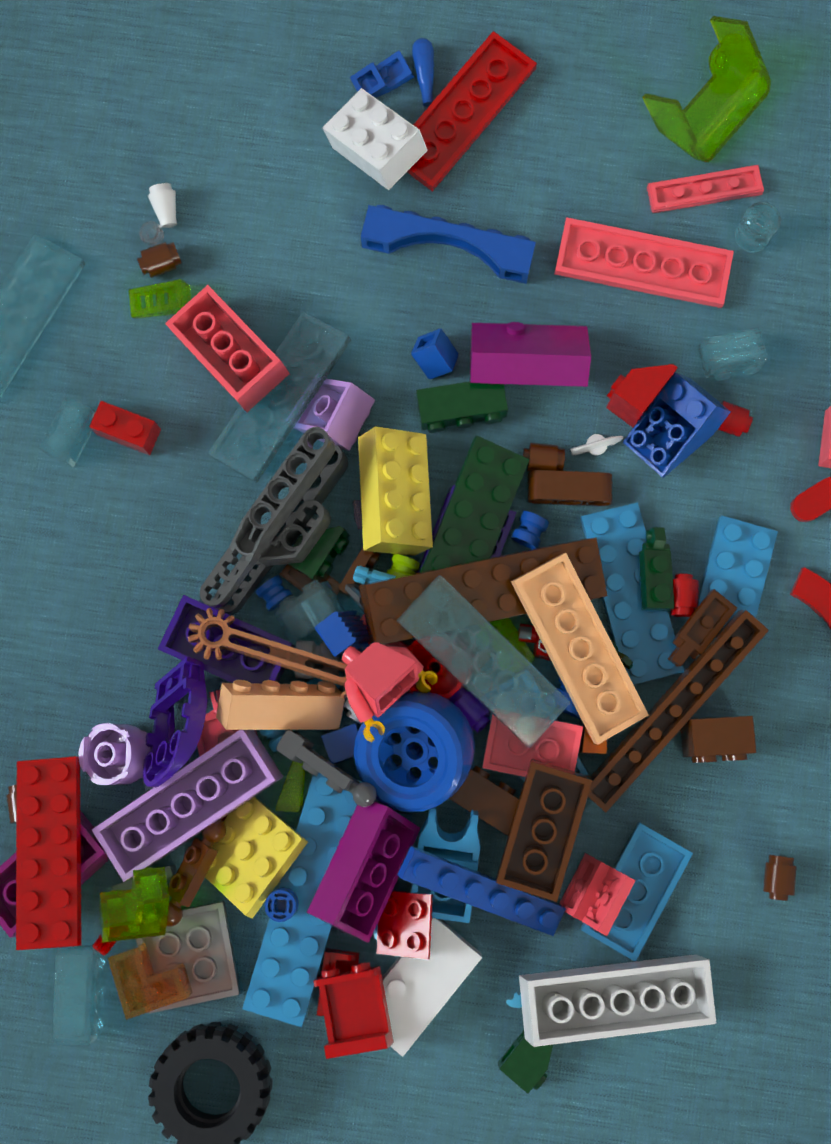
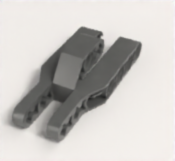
M312 427L302 435L246 513L229 548L200 588V598L204 604L218 610L224 609L228 615L238 613L274 565L302 563L329 527L331 516L322 503L346 471L348 458L335 445L333 439L324 429ZM318 439H325L324 445L320 449H313V445ZM333 454H338L337 462L327 465ZM302 463H307L305 471L301 474H296V468ZM316 478H321V484L317 488L311 489L310 487ZM289 487L287 496L283 499H278L280 490ZM300 501H304V503L294 513L293 510L296 508L298 503ZM271 512L270 520L265 524H261L262 515ZM314 514L319 515L316 520L312 518ZM283 524H287L283 531L280 533V535L277 537L276 534L281 529ZM308 527L310 531L307 532L304 528ZM302 534V543L297 547H292L297 537ZM238 553L243 555L240 560L236 557ZM229 564L235 565L231 572L227 569ZM255 564L259 566L257 570L252 569ZM249 573V576L252 577L249 582L243 581ZM220 578L225 580L222 585L219 582ZM212 588L218 589L214 598L209 593ZM238 588L242 589L239 594L235 593ZM232 597L234 604L232 606L226 605Z

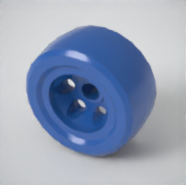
M406 692L379 718L373 715V720L381 722L385 727V732L382 736L377 728L370 727V733L374 737L373 742L365 739L363 730L366 725L364 722L361 724L354 746L357 772L362 782H368L375 787L376 799L393 809L405 812H421L437 807L452 797L469 775L475 752L473 732L461 710L445 697L432 692ZM411 727H415V728H417V729H419V730H417V731L414 732V731L411 729ZM392 733H399L402 738L401 742H395L392 739ZM416 742L422 746L423 751H421L420 746L415 745ZM393 755H399L402 759V764H395L392 760ZM431 757H437V767L431 764ZM412 767H418L421 770V777H415L412 774Z

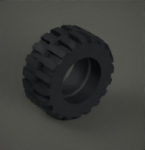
M211 1022L208 1026L199 1024L191 1030L181 1033L164 1050L154 1065V1073L150 1076L149 1087L152 1088V1092L149 1094L148 1100L149 1106L155 1107V1112L152 1115L155 1124L160 1122L165 1128L161 1133L167 1139L171 1135L178 1140L176 1144H239L241 1140H247L253 1134L268 1107L273 1078H270L269 1074L271 1071L270 1062L263 1057L265 1051L260 1044L256 1046L251 1041L253 1038L251 1034L247 1031L245 1034L238 1032V1026L229 1024L227 1027L221 1026V1022ZM200 1059H215L225 1063L233 1070L240 1084V1095L237 1103L230 1111L218 1115L206 1114L196 1109L189 1102L184 1091L183 1079L186 1071L193 1063Z

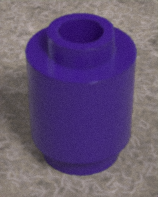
M462 688L449 699L467 718L472 731L475 730L479 733L490 723L488 717L491 712L472 691L468 692L465 688Z

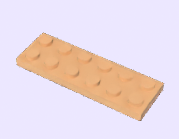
M563 553L511 581L594 744L602 743L649 716L567 553Z

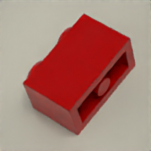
M100 401L89 426L97 436L149 456L161 431L155 421L104 401Z

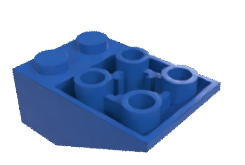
M675 372L623 443L664 478L712 437L731 411L691 378Z

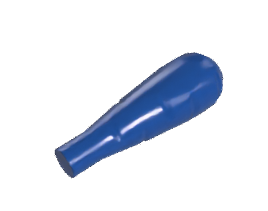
M420 38L412 45V56L422 94L423 106L429 107L433 102L434 50L432 43L428 39Z

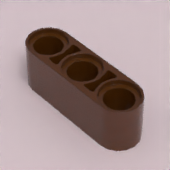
M579 471L528 472V502L549 505L608 506L612 504V474Z

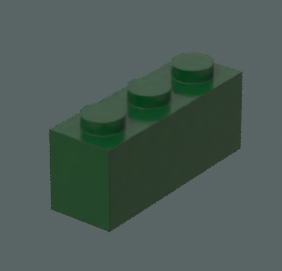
M469 381L416 390L421 429L428 430L429 433L441 432L445 430V427L457 425V428H468L473 426L474 422L485 421L486 424L498 423L502 421V418L507 417L508 406L504 384L470 383Z

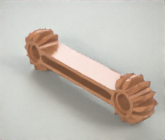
M208 608L206 610L207 619H204L199 613L195 616L200 626L189 624V630L198 634L189 636L188 641L190 643L199 642L193 649L196 654L206 648L204 652V659L209 660L212 651H215L217 660H222L220 650L226 649L344 686L346 682V675L345 677H339L307 667L305 662L310 661L344 673L347 664L230 628L229 626L235 621V617L231 615L223 620L224 609H219L217 617H213L212 609ZM209 628H220L223 631L222 638L216 642L207 640L205 635ZM237 638L269 648L270 653L266 654L231 643L229 640ZM346 691L342 692V694L340 695L341 699H345L347 697Z

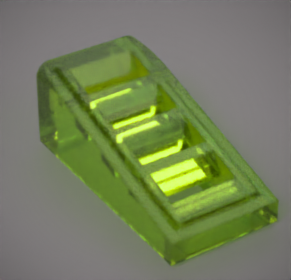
M179 279L129 289L131 317L142 318L176 314L191 300L189 284ZM164 293H167L168 304H165ZM154 294H156V305H157V306H153V295H154ZM145 295L146 308L142 309L141 296Z
M292 761L275 811L301 812L303 809L305 769L301 767L303 763Z

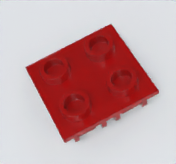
M392 891L378 921L376 954L430 959L432 894Z

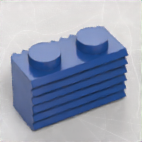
M356 610L333 612L314 627L334 657H341L350 646L355 647L360 652H363L370 646L368 644L370 639L367 625L363 624L364 620H360V615H356Z

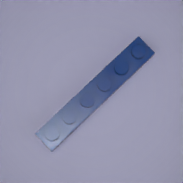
M410 846L397 874L405 881L554 936L566 910L559 903L497 884L495 878Z

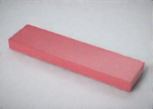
M759 165L648 183L647 192L653 214L759 196L763 194L764 187Z

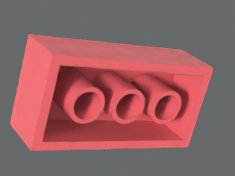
M209 285L204 287L165 323L180 342L246 412L250 411L290 374L282 361Z

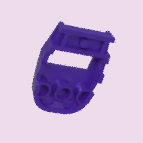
M189 656L184 658L155 683L154 689L157 690L156 700L151 706L149 715L150 719H154L153 731L146 734V745L150 747V752L146 755L143 762V780L148 787L157 788L177 773L192 756L202 734L208 702L203 661ZM189 692L188 703L185 702L183 704L181 717L186 718L185 729L182 731L177 730L174 733V704L179 702Z

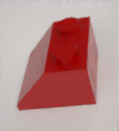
M674 364L631 369L626 377L621 374L613 383L607 395L610 401L606 408L634 428L678 367Z

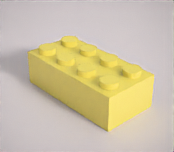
M375 426L358 437L363 551L415 556L433 547L426 434Z

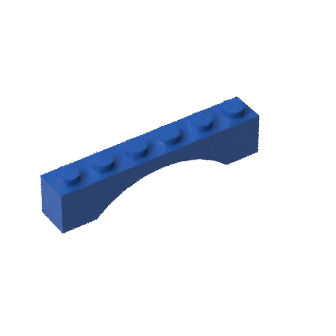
M368 205L361 233L362 248L388 254L415 244L437 243L451 245L478 257L493 270L498 278L524 284L527 283L536 242L530 241L526 236H507L495 229L484 231L475 229L473 225L467 223L452 224L440 217H432L431 219L421 217L413 211H404L403 213L393 211L385 205H377L376 207Z

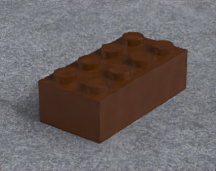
M531 759L497 873V884L557 902L592 784L590 776Z

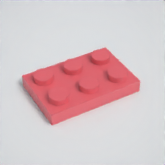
M493 708L482 768L526 777L530 761L535 759L575 772L583 726Z

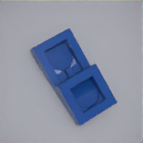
M398 50L378 65H375L373 62L352 75L350 79L357 92L362 88L377 98L405 84L415 76L404 56Z

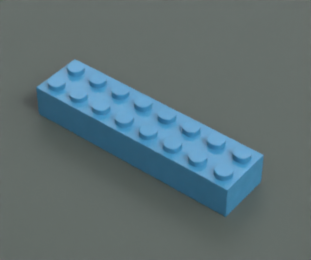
M320 773L318 776H312L296 832L306 839L308 843L285 873L279 885V888H290L296 893L299 906L295 914L287 921L276 922L269 918L242 1008L243 1010L301 1028L305 1022L314 992L313 980L318 978L333 927L308 914L307 910L357 806L353 800L352 793L343 790L342 793L335 791L326 784L328 778Z

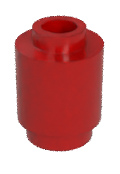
M722 401L721 404L731 413L718 430L740 437L742 432L747 434L753 421V417L749 416L750 410Z
M675 574V579H673L674 609L671 610V616L690 617L699 606V581L693 579L692 574Z

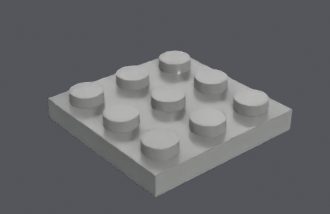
M225 901L183 909L181 921L172 927L163 925L159 921L158 915L133 920L149 1014L235 996L241 993Z

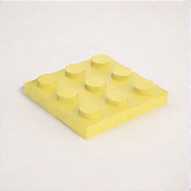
M253 797L229 813L223 821L226 826V834L221 841L213 844L212 847L218 853L205 876L245 916L252 919L308 843L306 839L256 797Z

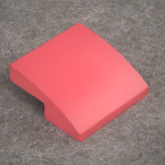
M585 853L559 904L566 908L565 912L572 917L582 921L599 933L608 936L636 880Z

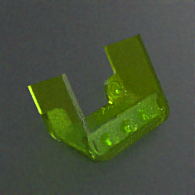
M713 16L710 19L719 41L709 56V68L713 76L684 109H682L679 101L647 93L642 97L658 131L695 160L702 162L711 161L762 103L770 91L771 79L748 21Z

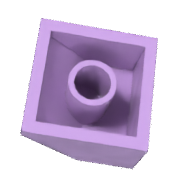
M317 377L293 428L305 433L309 428L320 427L328 433L335 445L340 449L350 451L352 445L357 440L358 433L365 419L370 414V409L375 399L351 382ZM318 439L323 443L325 442V439Z

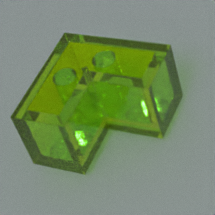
M147 867L133 870L132 889L111 890L100 893L99 919L102 943L165 935L170 899L165 867Z

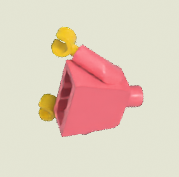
M375 642L363 652L350 646L342 655V662L347 664L344 687L348 702L359 722H364L366 725L363 735L370 742L374 741V737L370 733V727L377 728L381 736L385 732L384 725L379 721H374L373 715L379 718L415 683L418 691L428 693L431 688L426 684L425 679L431 685L437 682V675L432 671L424 672V666L405 647L384 646Z

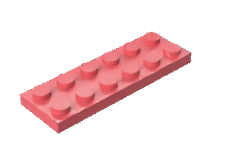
M566 217L554 275L722 308L734 251Z

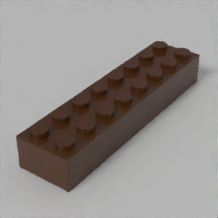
M585 538L361 584L359 589L370 644L378 642L384 645L527 614L511 581L563 553H567L590 600L606 597L608 595L597 538Z

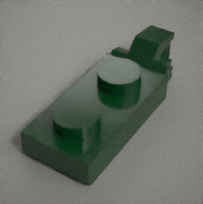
M652 527L646 531V543H643L642 551L639 552L643 610L670 611L674 609L670 545L665 544V528Z

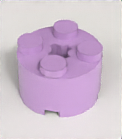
M104 723L93 727L88 737L83 738L79 747V763L83 772H87L93 783L99 785H125L143 778V762L146 755L150 752V747L146 745L147 733L129 724Z

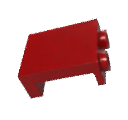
M370 962L352 965V971L340 973L339 967L321 971L322 976L313 980L314 987L319 986L328 1043L324 1045L326 1059L387 1049L394 1043L380 966L370 967Z

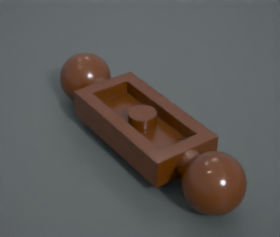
M220 819L202 830L203 839L195 837L191 846L186 850L184 859L177 873L172 877L166 892L172 898L169 902L162 904L158 910V919L163 925L168 927L177 925L183 916L181 906L190 907L218 853L212 846L214 843L221 841L226 834V826Z

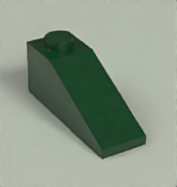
M523 1030L498 1061V1067L506 1076L529 1094L533 1088L535 1090L539 1089L547 1078L545 1072L548 1070L553 1045L533 1047L525 1040Z

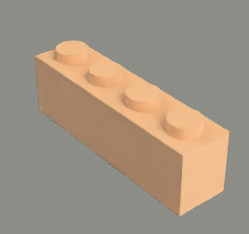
M235 680L233 683H222L216 718L226 730H338L345 699H341L340 695L342 692L336 685L327 681H320L318 684H307L302 681L280 684L272 680H265L262 683Z

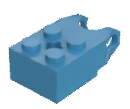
M436 807L429 809L428 816L419 832L417 848L477 871L481 847L477 828L478 811L471 810L470 818L461 831L447 833L437 823ZM412 883L411 893L433 895L432 918L463 923L470 922L471 905Z

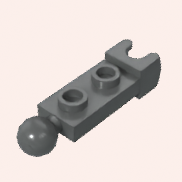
M290 729L285 732L276 747L277 751L292 761L303 763L301 767L312 775L318 776L320 773L328 778L326 784L335 791L342 793L343 790L352 793L353 800L358 806L368 807L375 802L377 793L372 784L368 782L360 783L312 749L314 743L298 732L295 733Z

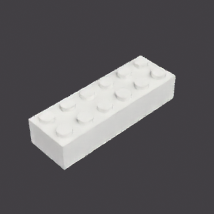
M696 954L519 975L525 1040L533 1047L716 1024L710 961Z

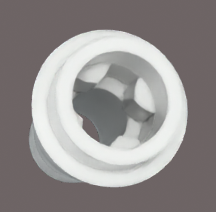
M169 183L151 186L148 198L160 222V227L171 228L176 226V191L172 189Z

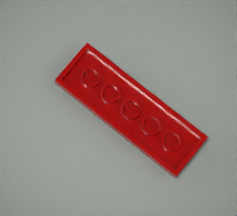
M493 31L413 124L420 130L428 151L407 173L433 192L536 70L537 63Z
M79 757L17 761L16 950L82 946Z

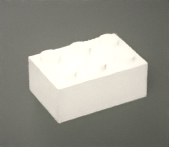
M362 88L323 127L334 150L388 190L428 151L422 134L417 127Z

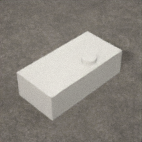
M432 918L429 960L399 956L382 977L394 1040L391 1047L402 1057L482 959L481 953L442 919Z

